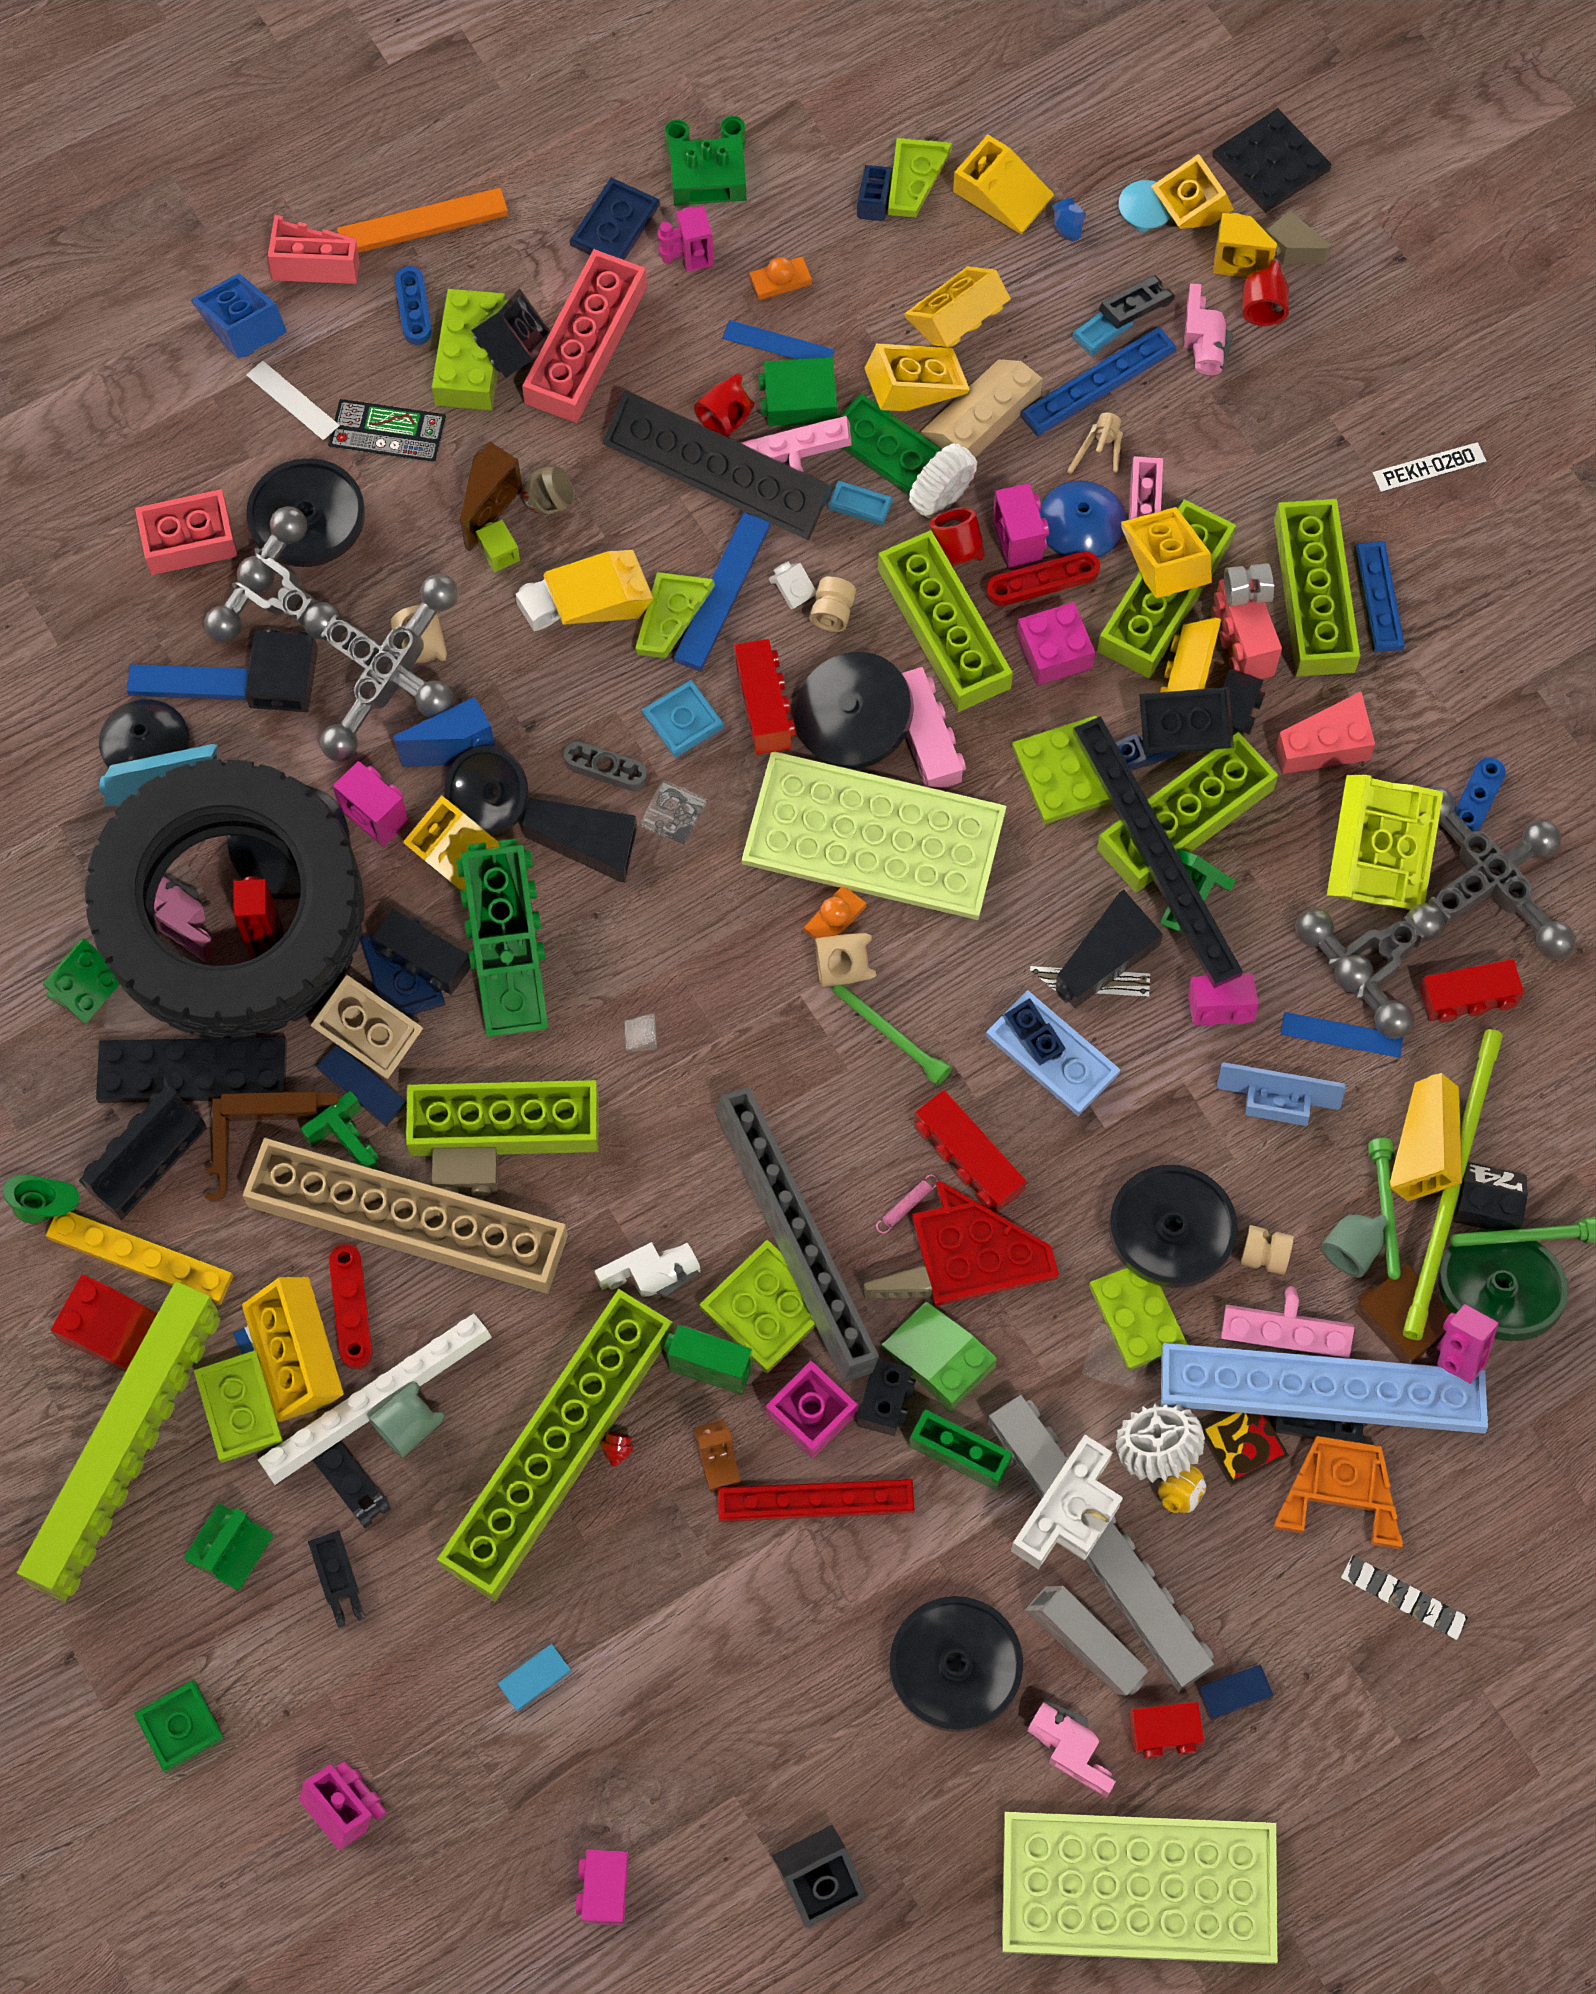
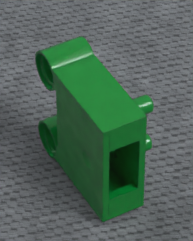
M733 115L724 118L720 125L721 139L690 141V130L685 121L675 119L666 124L664 129L665 148L670 154L674 206L747 201L743 148L746 144V131L742 118Z

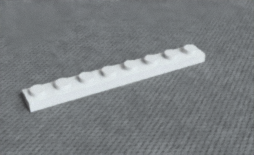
M473 1313L441 1336L433 1339L428 1345L413 1355L405 1358L397 1366L380 1375L363 1389L352 1394L348 1399L330 1411L325 1412L320 1418L297 1431L295 1435L269 1450L268 1453L258 1459L259 1463L274 1485H276L367 1423L369 1417L406 1386L417 1383L419 1386L423 1385L491 1339L490 1333Z

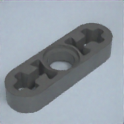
M572 742L564 750L565 765L573 772L629 791L641 790L647 783L646 767L637 760L583 742ZM578 752H581L583 758H579L577 762H574L572 755L576 756ZM592 760V767H589L588 761ZM603 760H609L614 764V768L610 772L604 773L597 769V765ZM622 765L623 772L620 771V776L617 777L619 774V766ZM634 771H638L639 777H635L633 781L629 780L628 774L632 775Z

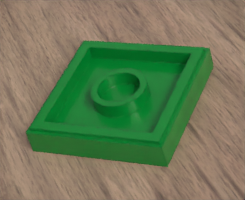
M194 1680L134 1713L164 1773L225 1740Z

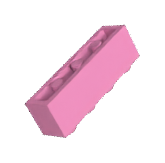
M923 667L902 673L910 686L914 702L913 719L906 738L925 787L938 790L961 783L962 772L966 770L962 754H956L953 745L956 744L952 728H946L943 720L946 718L944 707L941 701L936 702L933 694L936 693L932 677H926Z

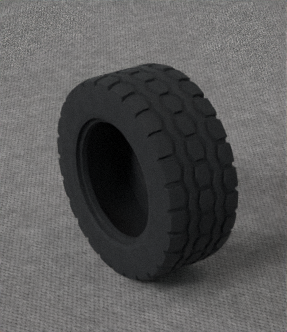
M221 759L198 761L195 766L190 767L189 764L166 771V776L161 778L156 776L138 788L136 795L131 794L114 811L116 816L108 819L97 838L99 844L93 848L87 869L90 874L86 877L85 902L88 904L86 909L88 924L94 936L97 949L126 993L151 1016L161 1022L169 1023V1026L190 1034L199 1033V1036L222 1039L227 1036H231V1038L254 1037L262 1031L266 1034L287 1026V1022L291 1020L295 1022L315 1009V1004L322 1003L337 986L336 982L349 969L353 960V953L357 951L362 933L361 925L364 921V896L361 876L346 832L339 820L335 818L333 811L318 795H314L312 790L301 781L292 776L286 777L284 772L263 764L254 766V762L228 759L227 762H222ZM228 835L251 837L272 845L281 851L297 868L300 874L301 895L298 910L291 926L280 941L271 949L244 963L228 966H211L196 963L178 955L159 939L154 919L156 893L165 872L183 852L202 841Z

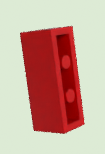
M1514 959L1425 976L1419 987L1429 1022L1439 1020L1441 1023L1450 1022L1456 1019L1457 1016L1469 1014L1471 1017L1479 1016L1486 1013L1487 1010L1499 1008L1501 1011L1512 1009L1519 1004L1524 994Z

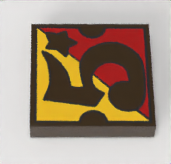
M1230 1412L1202 1427L1205 1442L1231 1487L1289 1456L1266 1415Z

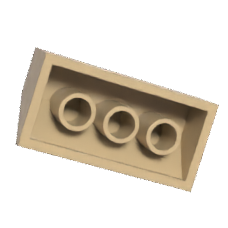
M998 359L969 386L968 394L958 396L920 434L941 449L953 443L959 444L968 449L974 457H977L1020 416L1022 410L1032 405L1041 397L1043 378L1022 361Z

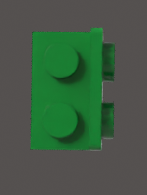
M85 939L79 940L43 982V986L48 990L46 996L53 1003L66 1007L83 1023H87L120 985L100 953Z
M219 1503L187 1551L184 1559L236 1591H240L272 1541L273 1534L252 1522L248 1515L241 1510L235 1508L233 1511Z

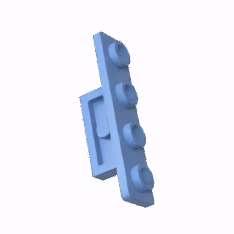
M1225 1062L1221 1064L1217 1081L1218 1089L1247 1094L1245 1115L1304 1126L1308 1125L1310 1105L1339 1110L1346 1087L1344 1083Z

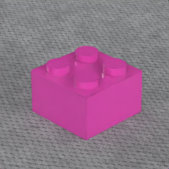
M1030 483L995 491L992 520L1008 570L1042 562L1043 552L1047 550L1045 537L1049 535L1048 523L1045 518L1041 519L1040 499L1037 493L1032 492Z
M1074 602L1018 619L1016 636L1037 686L1093 668L1095 650Z
M358 761L333 785L335 795L342 812L384 848L409 823L406 815L407 808L403 803L404 796L394 785H386L381 780L382 777L372 766L366 768Z
M810 1361L766 1405V1416L813 1459L857 1415L858 1404L818 1366Z

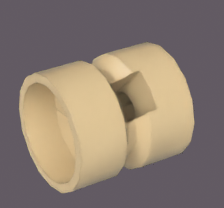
M838 577L822 578L816 592L817 600L813 604L810 613L811 623L820 629L830 632L844 631L849 620V609L853 606L856 595L855 586L849 581Z
M1250 1225L1240 1265L1255 1269L1263 1265L1267 1272L1284 1276L1294 1236L1277 1231L1273 1235H1269L1267 1229Z

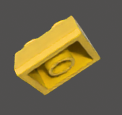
M1199 154L1151 186L1180 229L1211 226L1221 219L1222 213H1230L1234 210L1226 192Z
M1222 213L1216 242L1213 274L1247 278L1251 273L1269 266L1270 262L1274 260L1277 243L1251 216L1239 213Z

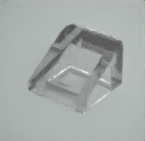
M648 1014L624 1021L626 1052L657 1050L655 1014Z

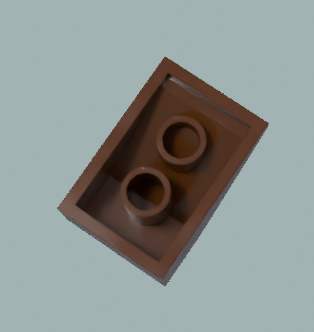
M489 442L484 449L478 450L475 454L460 516L464 545L468 551H471L478 543L476 531L480 530L487 523L495 522L522 490L518 459L492 442Z

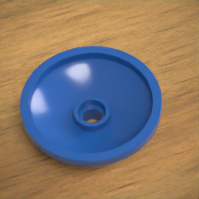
M1071 481L1059 485L1047 494L1041 503V510H1039L1041 519L1045 518L1048 523L1049 535L1045 537L1047 545L1063 557L1084 551L1091 552L1098 558L1102 557L1118 545L1124 533L1121 522L1126 521L1120 500L1112 491L1098 483ZM1084 508V509H1087L1088 511H1087V512H1080L1078 509Z

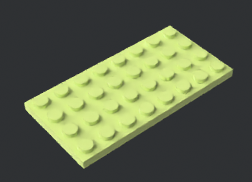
M771 752L741 861L742 865L835 887H845L852 891L979 920L1006 806L779 752Z
M1005 1812L1002 1953L1277 1964L1276 1823Z

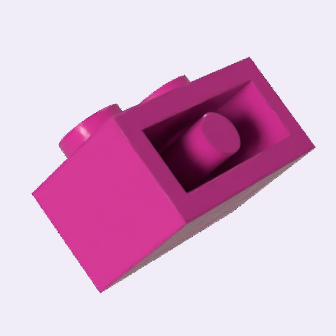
M1242 974L1241 977L1216 988H1213L1207 976L1191 977L1188 1000L1193 1025L1245 1024L1255 1021L1259 1003L1253 974Z
M1466 1304L1456 1314L1452 1312L1443 1325L1446 1334L1442 1337L1437 1347V1350L1440 1351L1437 1365L1471 1384L1487 1365L1499 1323Z
M586 1850V1859L580 1858L578 1879L584 1880L583 1893H577L576 1914L582 1915L581 1920L583 1924L624 1926L629 1863L628 1852Z

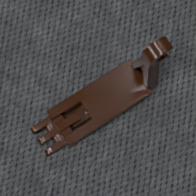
M335 1092L221 1094V1099H213V1167H208L205 1171L210 1176L214 1174L219 1175L220 1182L219 1191L216 1194L208 1193L204 1197L211 1202H218L227 1195L230 1121L313 1119L321 1113V1110H325L331 1105H336L339 1102V1096Z

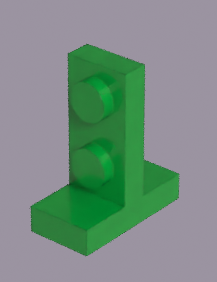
M1177 849L1178 856L1204 901L1212 886L1227 891L1231 890L1235 883L1234 879L1198 855ZM1168 906L1159 924L1184 935Z
M351 1091L341 1097L336 1105L329 1106L300 1128L304 1139L311 1148L332 1133L358 1165L379 1171L376 1160L379 1159L377 1153L368 1143L364 1146L357 1139L360 1136L358 1130L349 1121L362 1111L358 1099Z

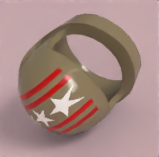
M559 466L537 468L527 476L523 484V500L528 508L537 514L548 515L558 511L562 512L574 502L572 483L566 472Z

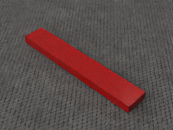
M913 1479L718 1487L719 1522L913 1514L915 1512Z

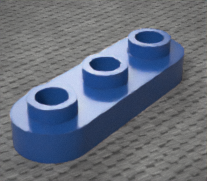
M407 266L401 268L395 275L402 329L407 342L413 345H422L432 336L423 274L418 268ZM409 283H414L413 286H406ZM412 307H418L417 310H410ZM416 331H421L419 334H414Z
M1488 757L1477 763L1454 811L1462 821L1463 817L1471 819V823L1464 822V824L1472 832L1480 830L1504 780L1506 770L1503 763L1498 759ZM1491 768L1495 771V773L1490 774L1486 771V769ZM1474 793H1481L1484 798H1477Z

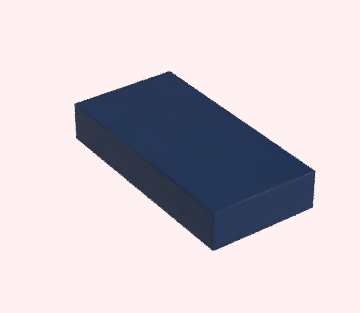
M1261 1664L1198 1688L1210 1720L1274 1696Z

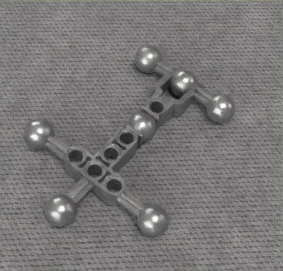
M287 506L279 508L274 512L269 522L272 535L262 549L255 548V556L245 558L239 564L237 569L238 582L232 583L234 592L226 604L213 607L207 612L204 619V627L209 637L217 642L234 640L239 635L242 627L239 615L251 599L275 615H281L285 612L304 625L306 632L311 637L328 641L332 646L364 667L365 670L354 687V694L357 698L356 702L342 723L327 727L320 738L322 752L328 759L333 761L348 760L355 754L358 747L357 731L373 708L381 709L388 704L399 686L415 697L418 710L428 718H432L452 708L454 703L453 694L445 683L441 681L424 682L410 672L424 649V642L421 636L436 613L449 610L456 604L459 595L455 581L445 574L431 575L423 581L420 589L423 602L407 626L394 628L383 644L380 645L342 619L333 605L327 602H318L301 588V578L276 561L286 544L299 542L305 536L308 527L304 514L297 508ZM275 570L283 576L282 585L284 588L278 591L277 598L272 597L266 600L258 593L266 591L272 585L275 578ZM303 600L302 607L296 611L297 604ZM348 631L347 638L341 642L342 634ZM409 637L410 642L408 646L402 649L403 641ZM370 646L369 654L363 658L364 650ZM393 662L392 670L386 674V666ZM376 687L375 695L369 699L370 690Z
M1440 786L1429 787V789L1443 792L1438 824H1441L1461 847L1459 859L1469 871L1443 888L1437 898L1432 897L1428 903L1414 906L1402 921L1393 924L1381 932L1377 930L1367 931L1349 945L1347 950L1333 935V920L1330 914L1323 909L1311 908L1304 911L1296 920V934L1305 945L1319 946L1330 959L1327 967L1335 968V979L1339 987L1346 992L1356 993V1000L1364 999L1375 1011V1026L1382 1036L1389 1039L1404 1037L1412 1030L1414 1024L1410 1007L1402 1001H1390L1378 987L1396 976L1401 960L1411 953L1413 947L1418 948L1422 941L1428 942L1436 939L1448 924L1457 921L1490 896L1506 912H1519L1537 933L1536 946L1539 952L1546 958L1558 960L1568 956L1573 951L1575 934L1571 927L1564 922L1550 921L1530 898L1532 892L1531 884L1517 869V867L1532 856L1545 858L1553 855L1559 849L1561 833L1555 824L1547 820L1531 822L1523 831L1522 842L1504 854L1487 834L1481 831L1472 832L1454 812L1455 800L1450 791ZM1475 846L1481 850V853H1475L1469 847ZM1489 869H1496L1501 875H1493ZM1466 886H1474L1478 892H1471ZM1515 891L1519 893L1522 898H1514L1510 895L1509 892ZM1449 902L1454 905L1455 909H1448L1442 903ZM1395 936L1405 937L1408 943L1398 942ZM1369 948L1375 952L1379 951V955L1388 960L1387 965L1375 975L1370 961L1364 956L1359 955Z

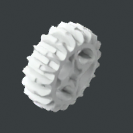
M953 443L944 447L942 451L936 453L933 459H930L929 463L923 467L922 472L917 475V480L913 483L909 494V502L917 512L925 515L928 519L934 518L936 515L946 511L963 495V492L969 487L970 481L974 479L973 474L977 470V460L968 449L959 444Z
M1155 1402L1153 1408L1150 1409L1142 1406L1141 1413L1131 1412V1420H1123L1122 1428L1117 1430L1116 1448L1120 1462L1126 1467L1130 1475L1136 1474L1140 1480L1148 1477L1153 1483L1157 1478H1162L1164 1482H1166L1167 1477L1172 1475L1178 1478L1179 1472H1190V1464H1198V1458L1203 1454L1205 1437L1200 1421L1197 1417H1194L1190 1409L1184 1410L1180 1404L1175 1407H1170L1167 1404L1159 1407Z

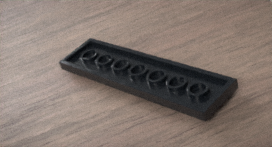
M628 390L623 392L602 443L806 540L810 539L832 488V485Z

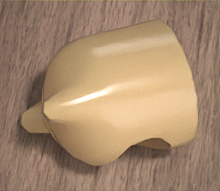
M420 605L411 606L395 613L390 622L392 630L398 626H404L407 620L413 617ZM437 612L421 636L424 642V649L415 663H426L436 658L440 661L446 660L447 650ZM409 637L403 641L402 649L408 646L410 642Z
M856 933L815 938L816 959L821 987L866 981L877 976L876 971L868 966L866 945L872 941V935Z

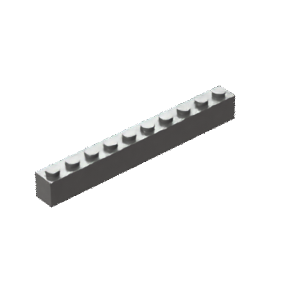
M750 1087L721 1095L715 1114L843 1383L871 1374L879 1355Z

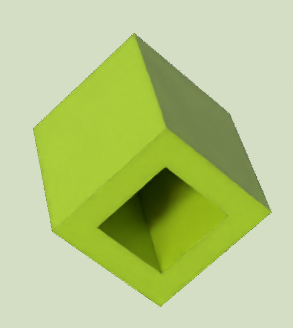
M502 519L495 523H487L480 530L476 531L478 546L494 573L520 561L518 546Z

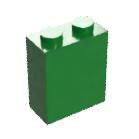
M833 357L764 362V373H759L760 391H765L766 398H761L762 416L767 415L768 427L816 424L837 418Z
M681 1325L677 1326L675 1334L669 1333L664 1351L667 1352L665 1360L669 1362L670 1372L743 1395L753 1367L752 1348Z

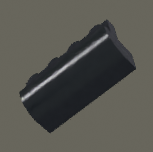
M167 1085L163 1090L157 1091L151 1097L149 1105L141 1114L138 1113L131 1118L127 1129L119 1137L113 1138L108 1143L103 1155L98 1160H93L87 1165L84 1175L80 1178L79 1182L99 1203L122 1221L204 1133L207 1127L203 1119L182 1102L178 1092Z

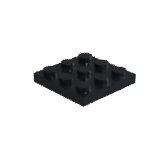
M1279 108L1214 149L1212 155L1265 213L1329 172L1332 165Z

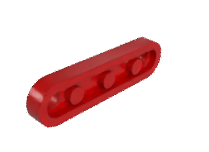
M1084 551L996 575L987 584V598L996 606H1006L1090 583L1099 575L1100 560L1095 554ZM1087 568L1089 569V572L1085 573L1082 572L1080 569ZM1004 591L1006 594L998 595L996 592Z
M342 1244L335 1247L329 1256L339 1355L344 1365L350 1369L357 1370L366 1367L373 1356L364 1273L359 1251L352 1245ZM343 1255L350 1256V1260L347 1263L339 1262ZM354 1346L361 1348L357 1355L350 1354V1349Z

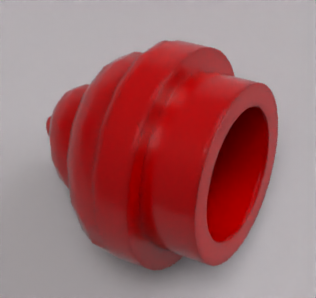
M618 1432L606 1433V1438L602 1439L601 1449L605 1452V1457L610 1460L611 1466L614 1467L621 1464L622 1460L628 1458L630 1453L633 1452L632 1436Z

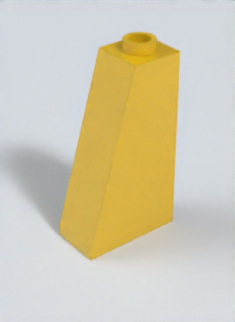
M1443 1073L1431 1075L1414 1084L1390 1180V1188L1407 1202L1462 1183L1459 1087Z

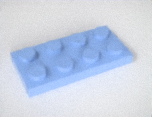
M1027 990L1005 1013L1030 998L1046 1024H1051L1066 1050L1039 1066L1022 1046L1002 1016L986 1032L985 1037L1074 1114L1079 1116L1120 1074V1069Z

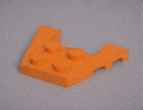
M1316 1436L1274 1522L1273 1529L1302 1534L1305 1527L1307 1502L1326 1503L1374 1511L1371 1545L1400 1550L1403 1546V1541L1398 1529V1518L1392 1502L1390 1482L1382 1447Z

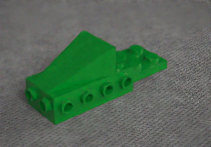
M517 839L498 841L499 847L486 848V843L467 845L468 851L461 852L462 858L456 859L458 876L465 879L466 889L461 890L463 908H469L470 920H465L467 939L473 938L474 951H469L471 970L477 969L487 1037L548 1029L540 961L546 960L543 942H537L536 934L537 930L541 929L539 911L533 912L531 900L537 899L535 880L529 881L527 870L528 868H533L531 849L525 850L524 843L517 844Z

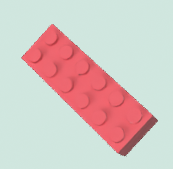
M593 249L522 385L526 405L578 423L647 289L646 268Z

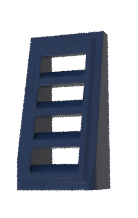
M865 165L857 201V217L859 219L885 220L893 168ZM869 178L885 179V180H884V181H881V180H871V179H869Z

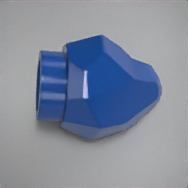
M1073 198L1057 202L1052 206L1054 210V229L1060 236L1070 241L1079 240L1082 236V226L1086 213L1078 204H1075Z

